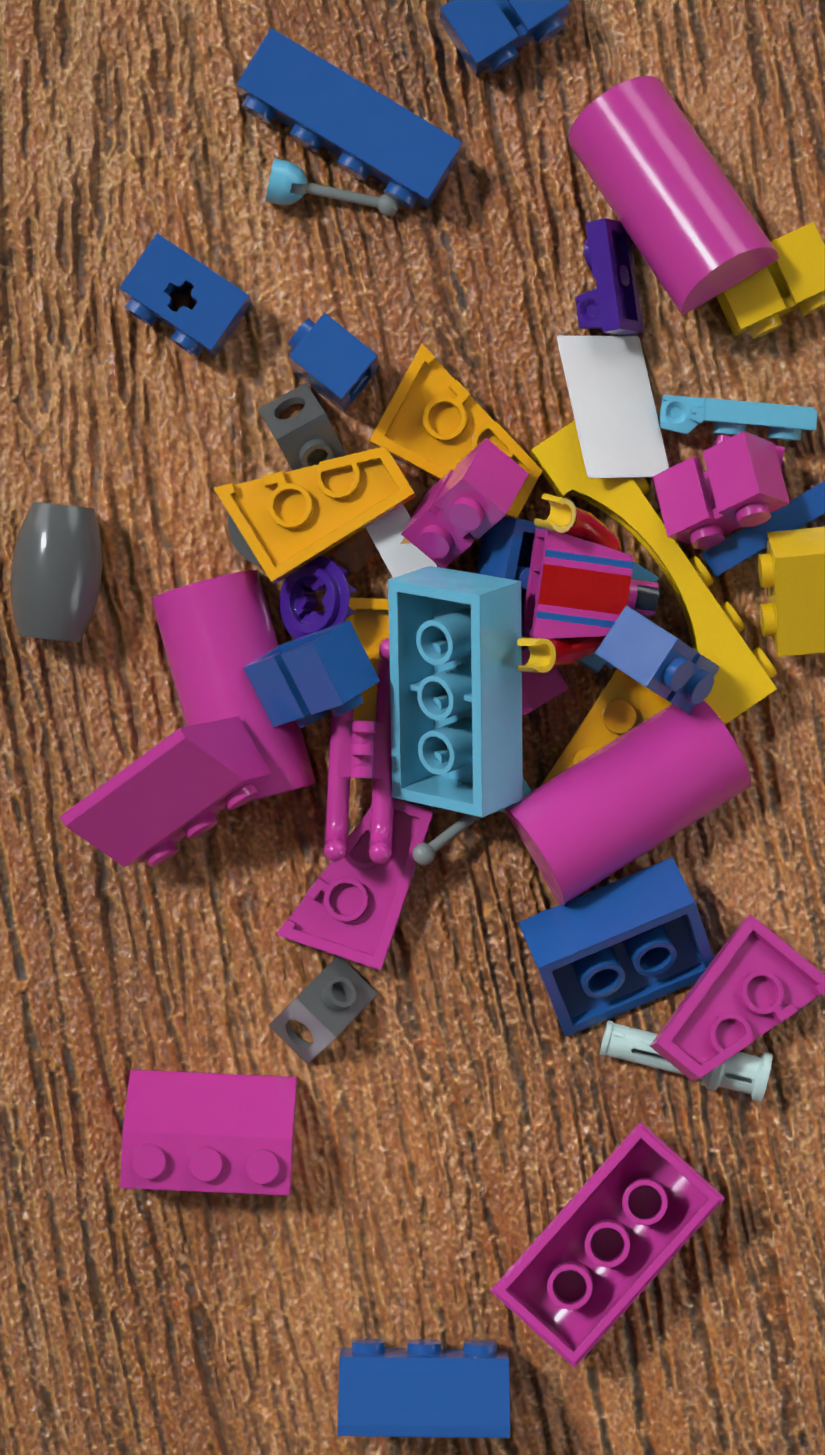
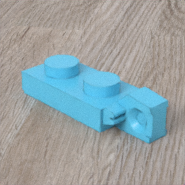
M663 395L659 426L661 429L685 435L703 421L713 422L712 433L737 435L743 431L746 432L747 425L769 427L768 438L801 441L802 430H816L818 411L815 410V407Z

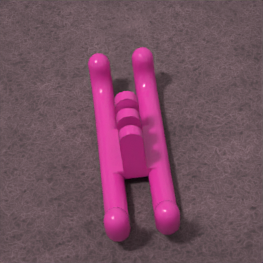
M389 638L383 640L379 646L378 678L380 681L377 684L376 723L374 721L353 720L354 709L335 717L331 712L324 855L333 862L343 859L347 850L350 778L373 779L369 856L373 862L378 864L387 862L391 857L394 798L392 797Z

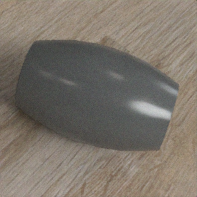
M32 502L19 530L13 552L10 579L11 605L19 636L69 642L81 641L95 610L100 592L103 565L102 540L95 509Z

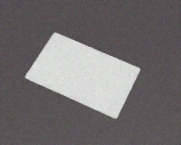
M558 335V347L587 477H653L669 469L640 338L638 336Z

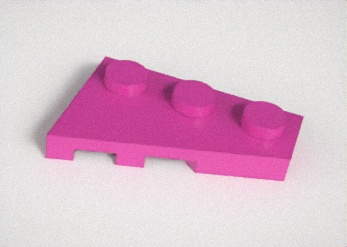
M394 798L392 853L387 862L378 864L373 862L369 856L370 807L347 838V850L344 858L340 861L330 862L321 876L317 878L308 890L306 896L289 919L284 922L275 935L378 970H383L418 864L413 859V849L418 844L425 843L435 811Z
M750 914L742 919L650 1044V1047L692 1082L696 1081L753 1043L755 1039L798 1012L800 1008L816 997L824 994L825 975Z

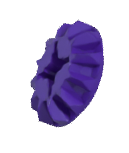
M316 558L287 576L283 583L280 595V612L287 631L294 639L345 622L347 617L355 614L349 607L350 596L356 591L346 580L349 570L338 566L332 558ZM315 591L326 592L322 599L325 612L315 611L319 603L315 596Z

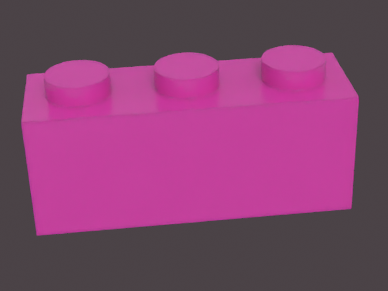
M239 716L182 727L61 815L60 818L68 829L123 867L146 861L149 867H153L178 852L175 843L186 835L188 839H192L213 828L218 823L214 815L225 807L228 810L236 809L256 797L258 791L255 786L272 773Z
M131 1069L122 1133L120 1188L290 1195L293 1178L297 1076Z

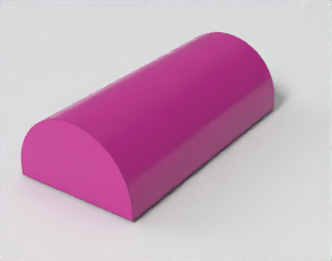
M641 76L622 82L596 98L577 117L569 132L570 147L682 316L779 259L778 252L659 78Z
M247 570L210 578L153 597L151 599L186 727L239 716L272 773L255 786L258 795L249 802L317 784L302 727L299 728L296 721L273 727L243 669L244 666L279 645L258 570Z
M704 700L696 704L690 714L671 704L523 797L522 801L504 808L557 902L564 905L751 786V777L744 757L730 732Z
M640 1122L490 1291L575 1368L721 1204L725 1197L669 1145Z

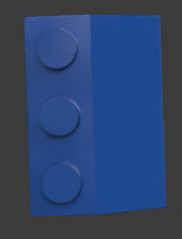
M673 857L603 887L596 888L589 893L570 900L564 905L560 904L518 922L565 1037L697 982L714 959L696 903Z
M366 1338L352 1340V1348H341L338 1436L510 1438L508 1350L497 1349V1342L491 1340L464 1341L463 1349H441V1341L432 1339L409 1340L408 1348H385V1341L381 1339Z

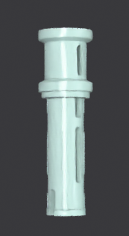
M610 1020L607 1021L599 1055H606L684 1075L650 1047V1044L658 1034L616 1024ZM738 1052L700 1078L702 1079L701 1085L706 1086V1089L711 1091L722 1087L750 1094L752 1101L761 1103L767 1087L773 1055L764 1052L759 1057Z

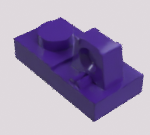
M603 218L586 222L587 239L584 242V256L588 267L592 270L593 278H596L597 288L575 296L579 328L586 330L603 329L604 333L623 336L643 333L644 328L630 236L620 221Z

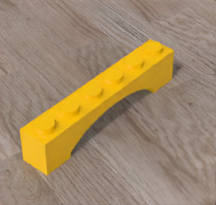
M575 420L531 449L529 456L543 470L541 474L556 496L566 498L571 495L607 514L626 529L658 565L679 602L687 624L692 648L720 667L714 676L712 690L704 701L714 710L724 725L777 690L771 678L777 675L774 666L759 647L751 651L739 634L746 629L745 625L730 603L726 601L719 605L708 589L714 581L704 564L696 555L688 560L677 544V540L667 537L662 513L659 512L657 514L645 497L646 494L651 492V489L644 477L588 478Z

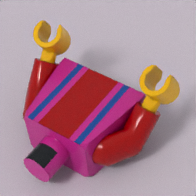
M543 494L541 497L542 500L549 501L551 510L546 520L534 519V525L543 529L535 528L521 626L522 635L532 638L521 637L517 640V646H528L530 651L528 663L526 665H518V671L545 673L550 671L553 666L568 665L596 652L626 605L639 614L653 616L659 601V585L657 582L631 579L634 564L633 556L621 552L620 540L612 531L591 513L575 507L571 500L550 494Z

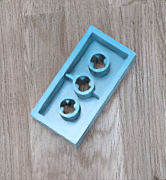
M428 566L388 579L392 797L478 817H485L522 801V672L518 671V665H522V646H517V640L522 637L521 581Z

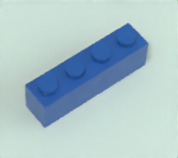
M270 28L236 84L239 97L245 100L242 108L249 114L267 124H270L272 119L275 118L292 129L289 136L297 143L313 152H318L320 147L325 148L340 157L336 164L341 169L362 181H365L367 176L370 175L387 186L384 190L387 196L408 209H412L416 203L428 210L462 153L461 141Z

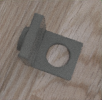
M307 383L300 385L258 409L276 439L291 470L317 465L321 461L346 456L326 413ZM294 404H305L302 411L288 419H278L279 414L287 407Z
M337 956L269 1024V1027L308 1064L349 1025L377 995V992L342 957ZM296 1020L304 1024L310 1030L313 1042H306L294 1033L290 1021Z

